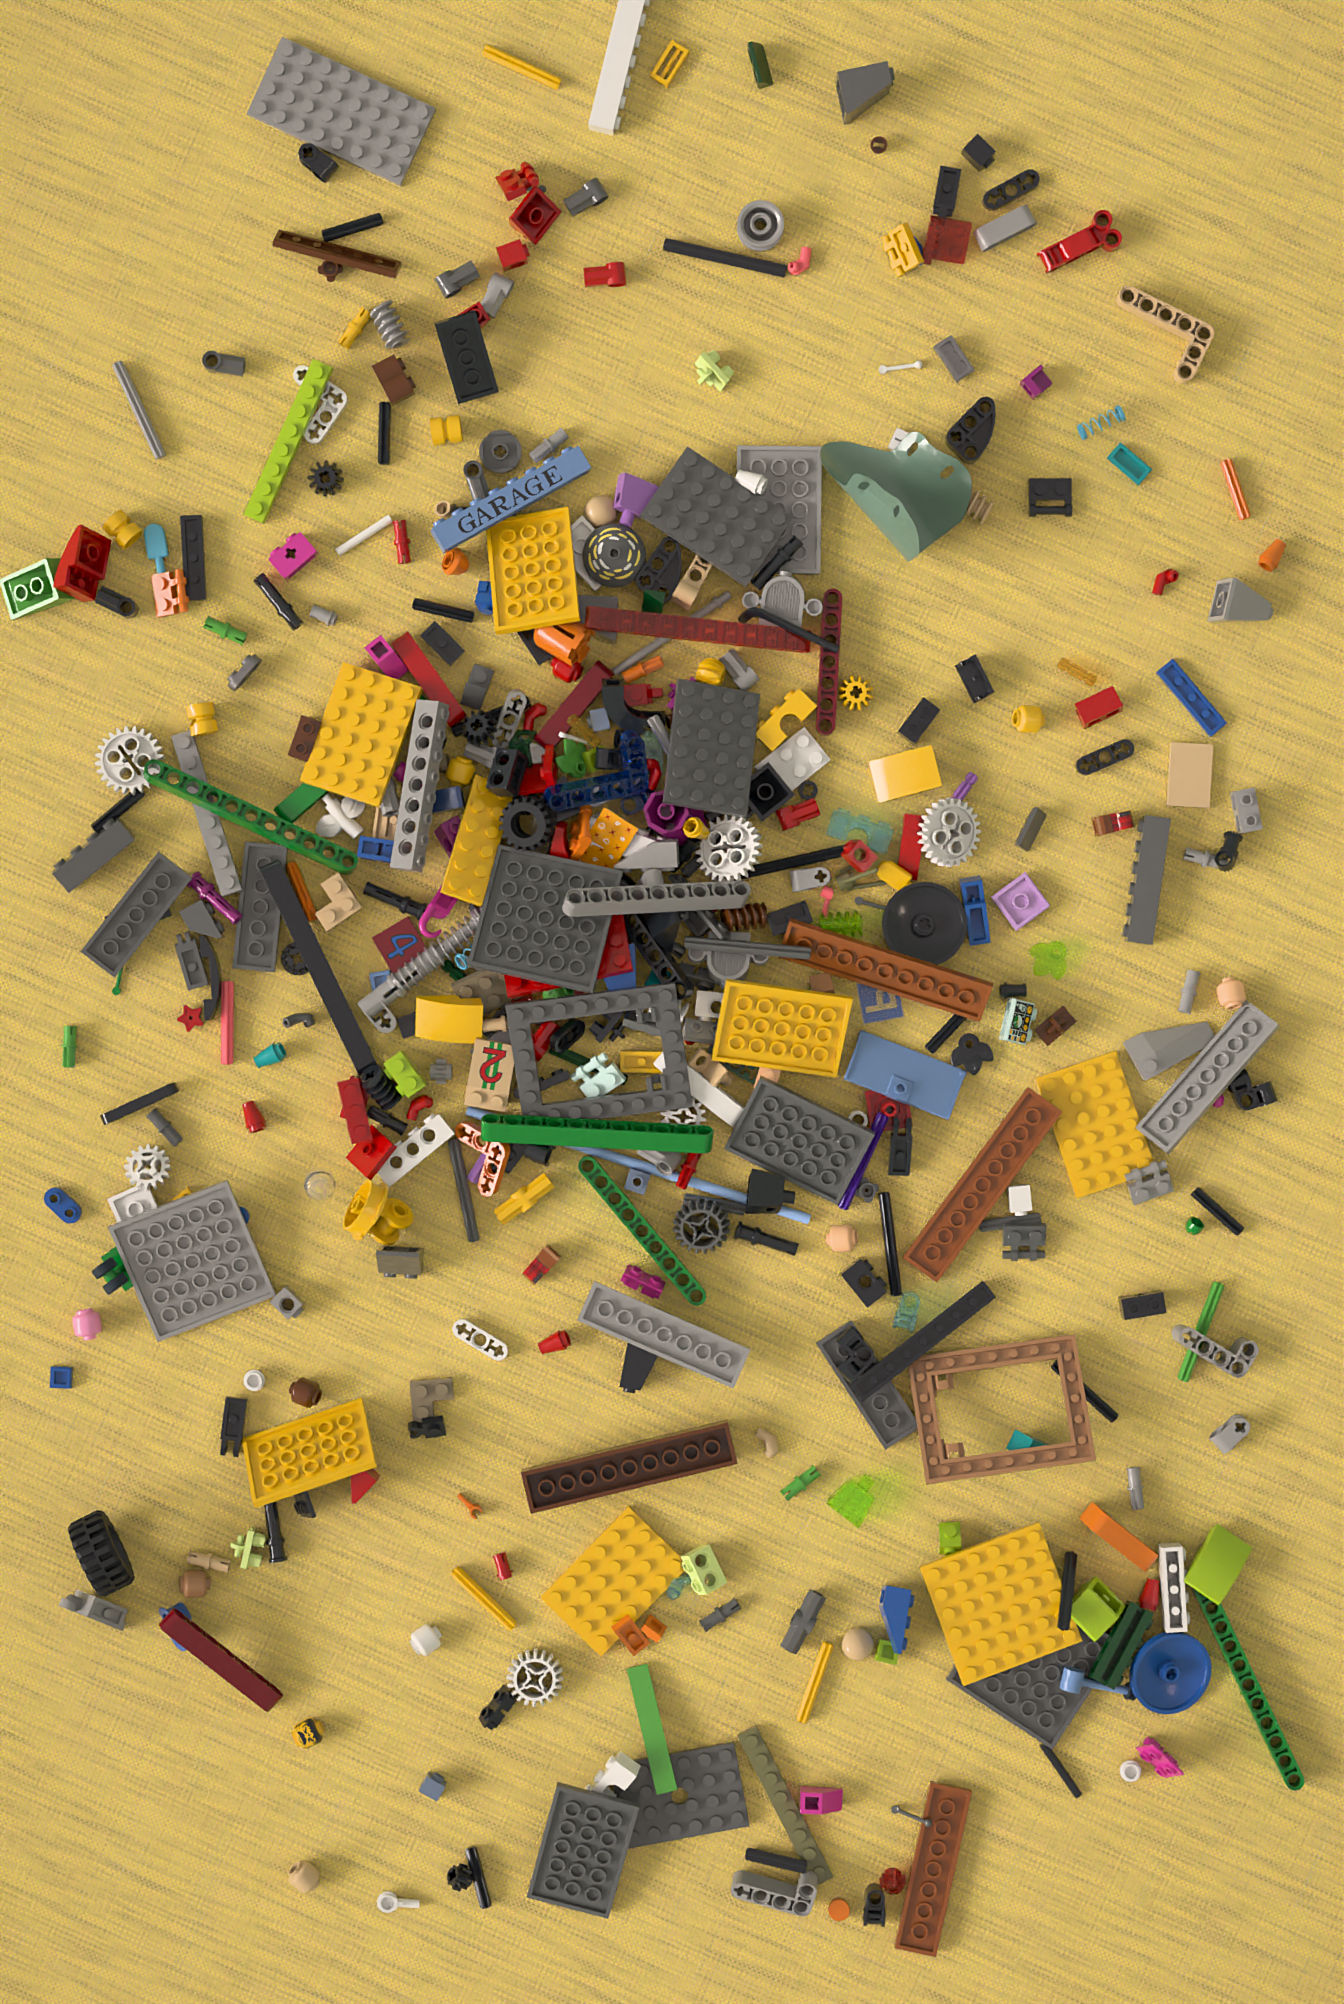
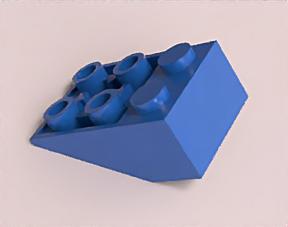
M885 1585L882 1586L879 1609L893 1651L896 1654H901L902 1650H906L907 1638L904 1635L905 1629L910 1627L911 1616H908V1609L913 1607L914 1595H911V1590Z

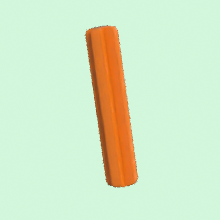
M1232 459L1223 460L1220 465L1239 520L1248 519L1251 514Z
M293 861L286 864L287 872L308 922L318 919L297 862Z

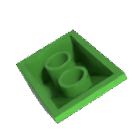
M61 558L43 559L0 579V586L11 620L34 614L74 599V597L53 587Z

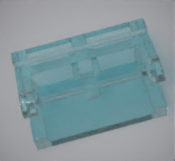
M645 731L644 735L642 734L641 775H650L649 770L643 766L647 758H654L659 762L663 775V748L654 732Z

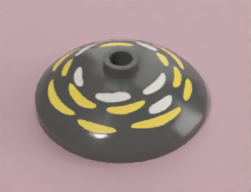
M622 524L603 525L594 530L587 538L582 553L583 564L589 576L598 584L611 588L623 587L636 580L637 575L645 565V546L640 536L633 529ZM616 550L618 552L617 557H611L610 552Z

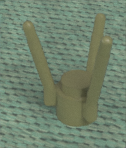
M849 865L839 870L840 874L835 875L841 891L847 890L849 892L854 889L888 885L884 881L856 884L857 879L878 872L877 868L853 875V872H849L853 867Z

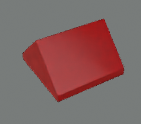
M536 186L530 190L509 217V223L511 227L536 245L562 211Z
M373 1468L351 1475L352 1504H356L379 1479L380 1474Z

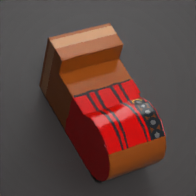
M1131 810L1091 818L1095 837L1134 827Z
M547 1244L522 1275L535 1285L556 1264L561 1256Z

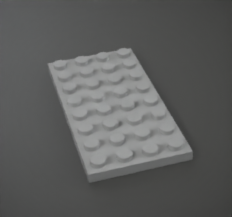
M282 37L248 109L247 116L305 143H311L324 152L401 187L433 119L436 108Z

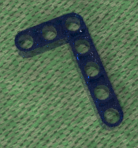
M632 729L624 731L620 737L623 771L547 787L543 793L545 802L552 810L561 811L644 793L649 787L644 740ZM632 739H636L634 744L629 745ZM634 759H638L637 763L631 765ZM640 778V781L633 785L634 781ZM616 783H620L617 788L613 789ZM596 787H600L597 792L592 793ZM579 791L576 797H572L574 792ZM559 795L556 801H551L554 796Z

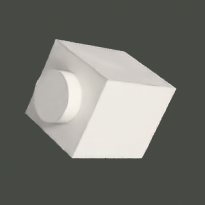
M1030 1185L1008 1186L1009 1212H1014L1015 1216L1028 1215L1027 1211H1032Z

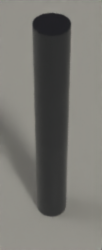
M1041 1743L1039 1745L1073 1796L1075 1798L1080 1797L1082 1792L1053 1750Z

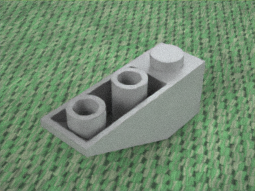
M657 839L618 861L614 865V869H619L623 873L632 872V869H640L641 872H646L653 868H662V871L675 870L674 867H678L680 864L678 839Z

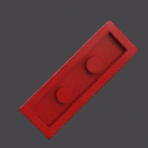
M358 1077L338 1081V1091L351 1144L372 1140Z

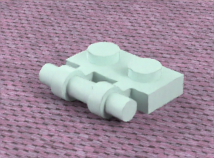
M605 1052L599 1056L595 1055L590 1059L589 1063L579 1066L570 1075L574 1082L580 1078L584 1080L579 1088L587 1098L604 1096L626 1080V1077L614 1062L608 1066L605 1065L604 1062L608 1060ZM595 1068L599 1070V1072L593 1076H591V1074L589 1073Z

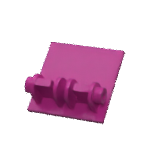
M1148 1736L1143 1741L1145 1745L1136 1747L1140 1752V1757L1146 1762H1150L1155 1767L1156 1773L1160 1776L1168 1778L1184 1775V1772L1177 1765L1178 1762L1167 1751L1163 1753L1164 1748L1160 1747L1161 1745L1154 1738Z

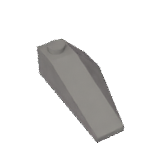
M1208 1022L1142 1032L1122 1043L1141 1079L1146 1081L1205 1048L1215 1035Z

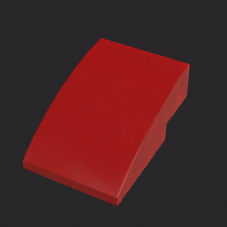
M82 524L78 525L62 554L53 587L82 602L95 601L98 581L105 580L112 540Z

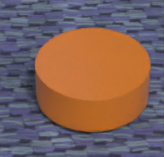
M842 1898L833 1899L828 1906L829 1915L835 1921H843L849 1915V1905Z

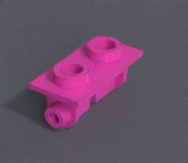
M629 1264L620 1280L624 1282L623 1285L636 1291L639 1285H642L643 1288L640 1293L652 1299L654 1297L659 1299L666 1284L660 1277L650 1275L640 1267Z

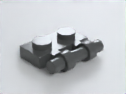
M1003 1223L1002 1244L1003 1246H1010V1251H1002V1259H1010L1011 1261H1018V1259H1029L1030 1261L1045 1259V1250H1037V1246H1045L1046 1243L1045 1223ZM1018 1246H1029V1250H1018Z

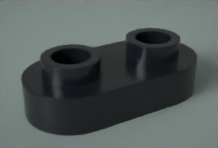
M577 1018L568 1020L550 1037V1048L558 1053L565 1052L583 1036L585 1023Z

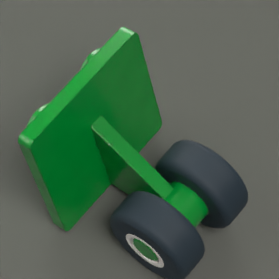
M116 1247L101 1257L103 1263L92 1270V1274L96 1279L103 1276L107 1282L103 1289L108 1295L120 1287L124 1291L133 1287Z

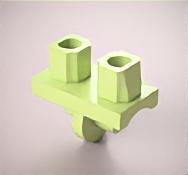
M715 350L707 354L703 352L695 362V365L699 368L696 372L701 376L697 382L700 385L706 382L710 387L714 385L719 391H722L734 371L727 365L722 369L716 365L720 360V356Z
M250 1527L246 1543H243L245 1537L243 1535H238L237 1542L232 1541L230 1543V1547L235 1549L234 1556L240 1557L241 1551L244 1550L240 1568L247 1569L248 1566L260 1567L262 1554L253 1553L252 1549L253 1545L264 1548L267 1535L256 1532L257 1528Z

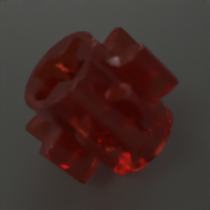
M888 1868L882 1873V1877L879 1878L880 1888H884L885 1892L890 1895L899 1894L904 1889V1885H906V1876L901 1875V1871L897 1868Z

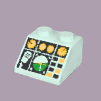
M1008 998L999 1039L1021 1045H1026V1041L1030 1042L1033 1031L1029 1029L1031 1021H1035L1037 1009L1034 1008L1035 1004Z

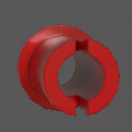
M506 1552L493 1555L492 1557L498 1571L497 1577L500 1580L511 1578L513 1570H510Z

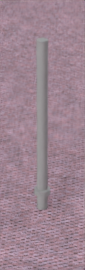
M726 591L719 597L715 596L712 598V602L614 667L612 670L616 676L716 608H722V604L732 598L731 594Z

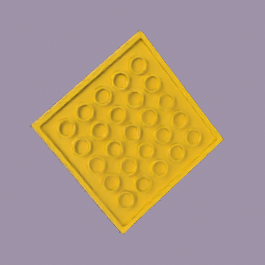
M1039 1522L919 1566L963 1686L1082 1642L1077 1625L1072 1619L1069 1630L1061 1631L1057 1628L1062 1584Z

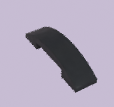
M199 936L200 956L209 957L212 999H205L203 1003L205 1021H211L216 1014L221 998L222 975L219 959L212 943L207 936Z

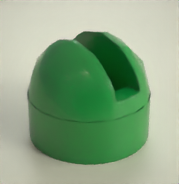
M1193 1216L1189 1218L1185 1226L1188 1233L1192 1232V1235H1198L1205 1227L1200 1219Z

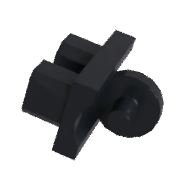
M624 1012L602 1014L609 1020L605 1027L595 1020L589 1030L597 1037L596 1040L599 1043L603 1041L611 1030L613 1033L608 1039L612 1042L618 1036L622 1039L626 1037L621 1033L626 1027L622 1026V1022L617 1028L614 1027Z

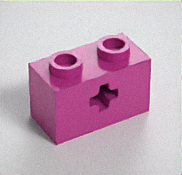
M301 532L291 534L286 539L287 543L281 548L279 546L270 553L271 557L268 559L286 581L319 554ZM289 551L295 552V559L289 558Z

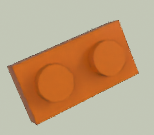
M628 1614L611 1626L633 1656L650 1644Z

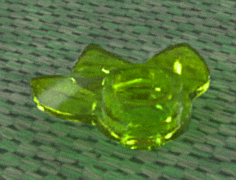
M1052 941L1049 944L1040 942L1029 950L1030 955L1036 958L1033 965L1034 975L1043 976L1051 972L1056 980L1062 978L1067 969V963L1064 959L1067 949L1062 942ZM1059 949L1060 954L1054 955L1052 950Z

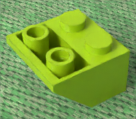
M1095 1576L1081 1585L1073 1597L1071 1619L1095 1642L1119 1618L1126 1605Z

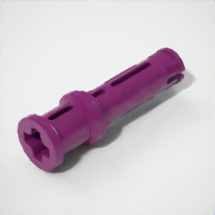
M199 871L195 872L187 887H192L201 899L208 900L233 925L237 924L243 915L217 893L214 885L202 878V874Z

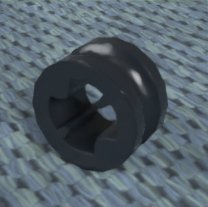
M804 781L799 786L798 792L801 798L810 800L816 796L818 788L814 782ZM808 784L809 787L811 785L814 788L811 796H807V794L805 796L802 793L805 789L804 785Z

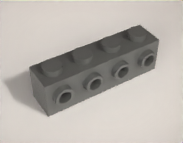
M119 817L115 820L113 818L109 819L103 825L104 829L99 833L93 832L86 838L87 843L82 847L77 845L69 852L71 856L66 860L61 858L53 865L55 869H53L52 874L68 893L135 840L134 834Z

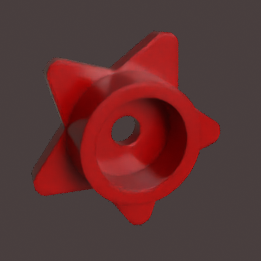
M184 1005L183 1014L177 1018V1021L185 1024L187 1032H190L194 1026L204 1025L200 1018L202 1008L191 1009L189 1006Z

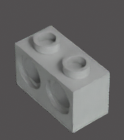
M1255 787L1231 792L1230 798L1237 833L1242 834L1263 829Z

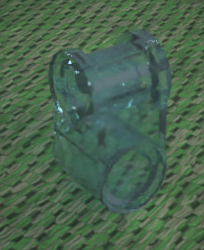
M907 1290L902 1293L893 1318L892 1328L899 1327L913 1333L920 1305L916 1292ZM907 1296L916 1298L912 1306L905 1305L904 1300Z

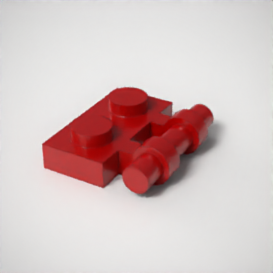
M522 162L521 170L517 172L515 169L505 170L495 177L508 202L526 194L527 188L531 186L536 187L539 184V176L528 162Z

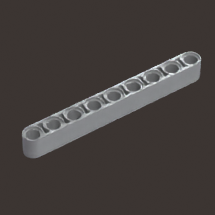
M740 880L570 889L566 893L562 910L568 916L580 917L734 909L745 906L751 888L747 882Z

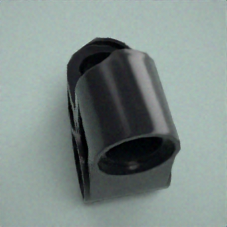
M617 729L613 739L614 749L596 747L594 768L618 771L633 769L637 764L640 734ZM623 756H625L628 760L626 766H624L622 763Z
M1243 1069L1228 1086L1236 1107L1243 1111L1278 1101L1271 1081L1252 1088L1246 1069ZM1244 1095H1247L1251 1100L1250 1105L1247 1107L1241 1104V1098Z
M850 1325L836 1339L837 1343L850 1354L836 1369L849 1383H852L873 1362L875 1355L872 1346ZM864 1349L871 1353V1356L865 1360L859 1357L860 1351Z

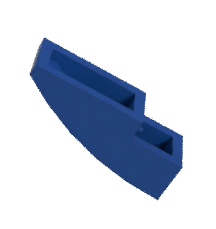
M980 875L959 878L962 904L967 917L969 945L991 943L982 879Z

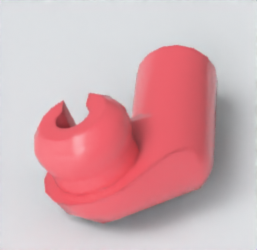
M801 247L800 259L795 262L791 261L788 264V271L792 275H799L809 268L811 248Z

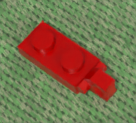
M651 684L624 685V699L631 707L648 705L653 703V698L663 697V689H652Z

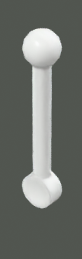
M918 360L912 364L891 367L881 365L879 373L885 374L887 371L913 367L920 369L923 364Z
M561 731L559 733V736L562 738L588 744L591 748L597 745L595 740L589 741Z

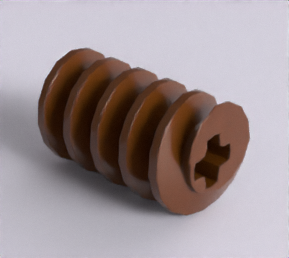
M762 902L761 904L754 903L753 905L745 904L742 908L721 909L720 919L727 926L728 932L733 931V926H735L736 931H740L741 925H743L746 931L749 929V924H751L753 930H756L757 923H759L761 929H764L767 921V908L765 903Z

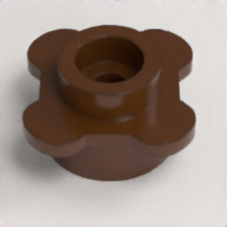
M327 260L318 267V273L323 274L328 282H334L335 277L343 272L341 264Z

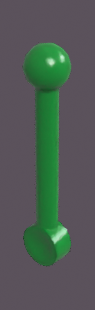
M123 968L119 971L116 985L112 989L114 995L121 993L119 987Z

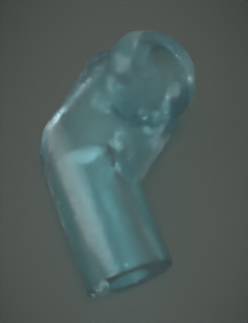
M689 1574L671 1581L667 1590V1595L670 1599L679 1598L684 1586L691 1584L692 1580Z

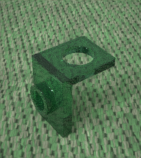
M518 729L508 742L509 749H518L529 758L526 768L532 769L533 761L530 744L536 737L537 731ZM522 735L529 736L526 739H518V737Z

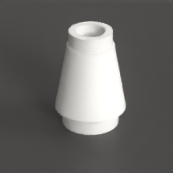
M739 470L735 477L738 483L753 494L758 493L762 495L768 483V479L764 478V475Z

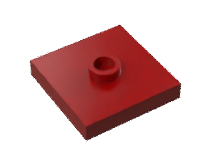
M371 1124L372 1140L356 1143L346 1156V1159L369 1180L374 1178L397 1148L380 1130Z

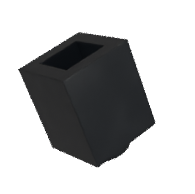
M977 134L963 148L961 155L980 172L983 167L988 169L995 161L993 157L996 151Z

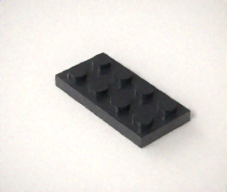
M475 310L434 322L458 404L499 392Z

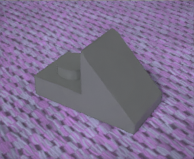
M474 664L468 682L465 684L460 704L481 710L495 671Z

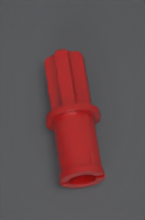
M702 1153L687 1154L684 1164H681L682 1170L676 1182V1187L683 1190L687 1188L692 1174L697 1172L696 1167Z

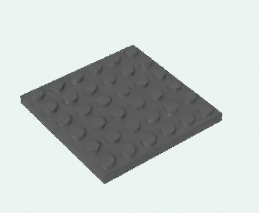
M498 844L467 963L468 967L593 994L613 915L571 917L563 912L562 906L566 893L570 889L620 886L623 871L532 851H522V849L517 850L514 847Z
M1077 1625L1082 1642L965 1686L962 1685L954 1664L946 1680L1053 1750L1093 1689L1082 1687L1079 1694L1060 1689L1064 1667L1068 1666L1083 1670L1085 1672L1084 1678L1092 1679L1087 1675L1109 1634L1104 1632L1094 1642Z

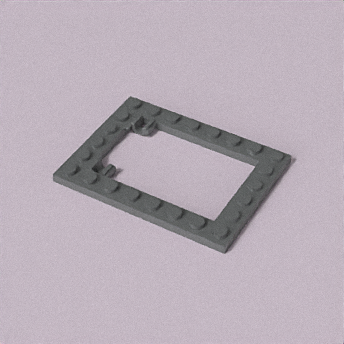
M675 982L599 991L593 994L584 993L507 1003L505 1005L523 1116L603 1119L693 1107ZM650 1008L651 1012L643 1013L642 1009ZM636 1010L637 1024H644V1022L648 1021L656 1022V1028H660L665 1068L662 1069L663 1074L645 1077L647 1090L543 1103L531 1023ZM661 1083L662 1088L654 1089L653 1084Z

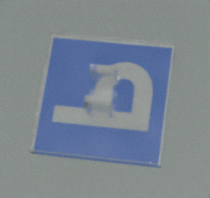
M855 983L863 1025L905 1017L900 996Z

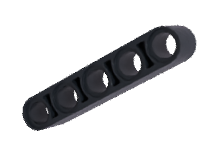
M624 914L628 936L660 982H675L678 1000L691 997L694 991L691 981L672 954L652 938L643 914ZM632 915L636 918L635 926H632L630 923ZM644 933H646L648 936L647 943H644L642 940V935ZM656 950H658L660 953V959L658 961L654 957V953ZM668 967H670L672 970L671 978H669L666 974V970ZM680 984L684 987L685 990L683 995H681L678 991V987Z

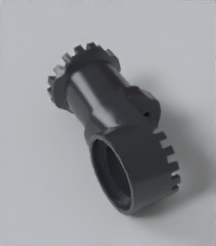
M1232 831L1224 833L1223 847L1215 855L1214 861L1222 872H1229L1236 865L1239 854L1237 850L1243 836L1237 832L1235 834V831L1233 833ZM1223 857L1230 858L1228 864H1220V860Z

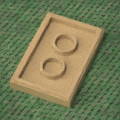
M1170 742L1166 806L1210 808L1212 744Z

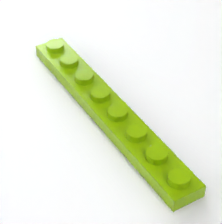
M315 359L312 360L243 515L265 524L333 372L332 367Z

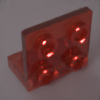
M930 215L922 257L924 262L922 264L931 265L932 259L964 264L972 223Z

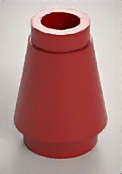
M249 1101L242 1104L246 1129L250 1131V1134L264 1130L266 1128V1120L255 1102Z
M558 1330L538 1343L542 1354L567 1350V1347L571 1346L566 1330Z
M1147 1578V1582L1138 1600L1140 1602L1139 1607L1156 1611V1607L1159 1606L1160 1581Z

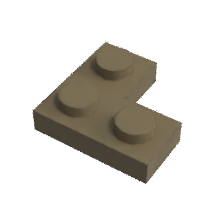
M452 1377L410 1381L413 1421L422 1423V1418L434 1417L433 1401L454 1399Z

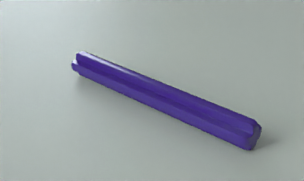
M877 1113L870 1129L876 1132L838 1204V1207L843 1210H848L888 1121V1116L884 1113Z

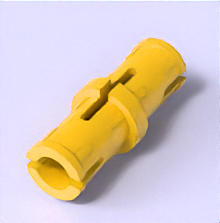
M361 307L353 321L347 324L348 328L337 341L342 347L349 350L357 336L363 333L362 329L370 319V312Z

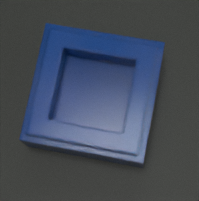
M51 1366L50 1388L71 1389L73 1367Z

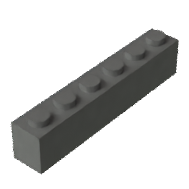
M1144 815L1138 821L1137 832H1140V838L1136 840L1134 847L1137 859L1133 861L1131 868L1134 880L1130 882L1128 889L1131 901L1126 905L1125 916H1128L1127 924H1124L1122 930V937H1125V942L1153 945L1171 818Z

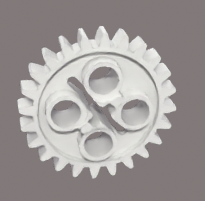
M125 726L124 732L116 728L117 735L115 736L109 732L111 739L103 738L105 746L98 745L102 752L95 754L100 759V761L95 762V765L101 767L97 770L99 775H103L101 780L103 782L108 781L106 785L108 788L114 786L115 792L122 788L124 795L127 794L128 790H130L132 795H135L136 789L143 793V786L151 789L150 783L144 778V767H140V762L144 758L159 761L165 759L164 755L158 754L163 750L161 746H157L159 741L157 739L152 740L153 735L151 733L145 736L146 731L143 728L138 733L136 726L132 728V731ZM137 742V747L134 750H128L129 743ZM119 746H122L132 758V761L141 772L140 776L137 775L136 771L128 763V760L119 750ZM114 754H119L120 759L116 763H111V757ZM156 768L148 769L151 775L159 774ZM132 771V776L124 780L123 773Z
M955 798L939 799L938 803H932L933 809L926 808L927 816H921L924 823L918 824V826L922 827V831L917 832L918 835H922V839L918 843L924 844L921 851L927 852L925 857L930 858L932 863H937L939 866L944 867L959 866L960 862H967L966 856H973L970 851L971 849L977 850L974 842L980 841L976 837V834L981 833V830L976 829L980 822L974 821L978 815L971 813L973 807H968L967 802H962L961 799Z
M725 815L724 821L720 817H717L716 824L710 821L711 828L709 829L708 839L699 842V847L701 848L695 852V854L701 856L696 860L702 864L700 869L706 871L705 875L708 877L712 876V880L716 882L718 880L734 881V878L737 881H741V875L748 878L747 871H755L752 866L753 863H760L756 860V856H762V853L757 851V849L763 847L762 844L757 843L761 839V836L756 834L758 829L752 827L753 824L749 821L746 822V819L743 817L732 816L730 818V816ZM741 833L740 840L736 842V836ZM721 836L720 843L716 844L717 838ZM742 854L741 860L737 862V857ZM722 857V862L717 865V860Z

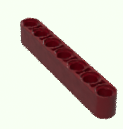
M831 588L824 593L822 599L820 637L825 639L827 636H832L835 638L836 644L840 646L842 594L839 590ZM829 594H835L838 597V602L830 604L826 597ZM834 615L837 623L832 626L828 625L825 621L826 616ZM820 646L816 731L821 736L832 734L836 725L840 647L836 654ZM831 657L835 661V665L832 668L825 667L823 664L824 658ZM825 678L833 681L834 685L831 689H825L822 686V681ZM825 699L830 700L832 708L824 710L821 707V701ZM824 720L829 721L831 724V729L826 732L820 728V722Z
M173 1608L159 1623V1627L163 1632L264 1711L269 1712L283 1697V1694L276 1686L176 1608Z

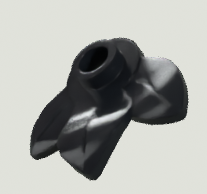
M971 1033L960 1037L958 1047L951 1054L952 1065L960 1066L963 1064L965 1069L972 1075H976L980 1071L982 1061L989 1062L994 1059L990 1046L979 1042L977 1036ZM967 1040L973 1042L971 1048L966 1047L965 1043Z

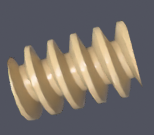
M976 491L973 494L971 493L966 516L974 513L973 521L981 518V526L993 510L994 501L991 500L986 504L987 496L979 499L980 491Z

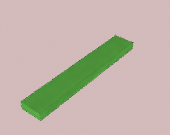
M648 1663L627 1668L656 1794L659 1795L678 1790Z

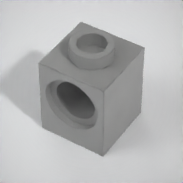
M287 1285L270 1301L287 1320L292 1316L296 1318L304 1310L301 1306L305 1302ZM289 1298L293 1300V1309L285 1308V1299Z

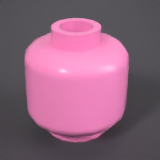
M93 1308L76 1311L77 1315L72 1318L75 1335L83 1337L84 1340L95 1339L96 1334L102 1331L100 1314L97 1311H93Z

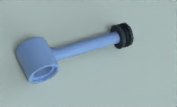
M1068 1666L1064 1667L1059 1687L1064 1691L1079 1694L1082 1687L1120 1693L1123 1694L1125 1699L1133 1701L1136 1699L1130 1682H1127L1125 1686L1115 1687L1113 1690L1095 1680L1084 1678L1085 1672L1083 1670Z

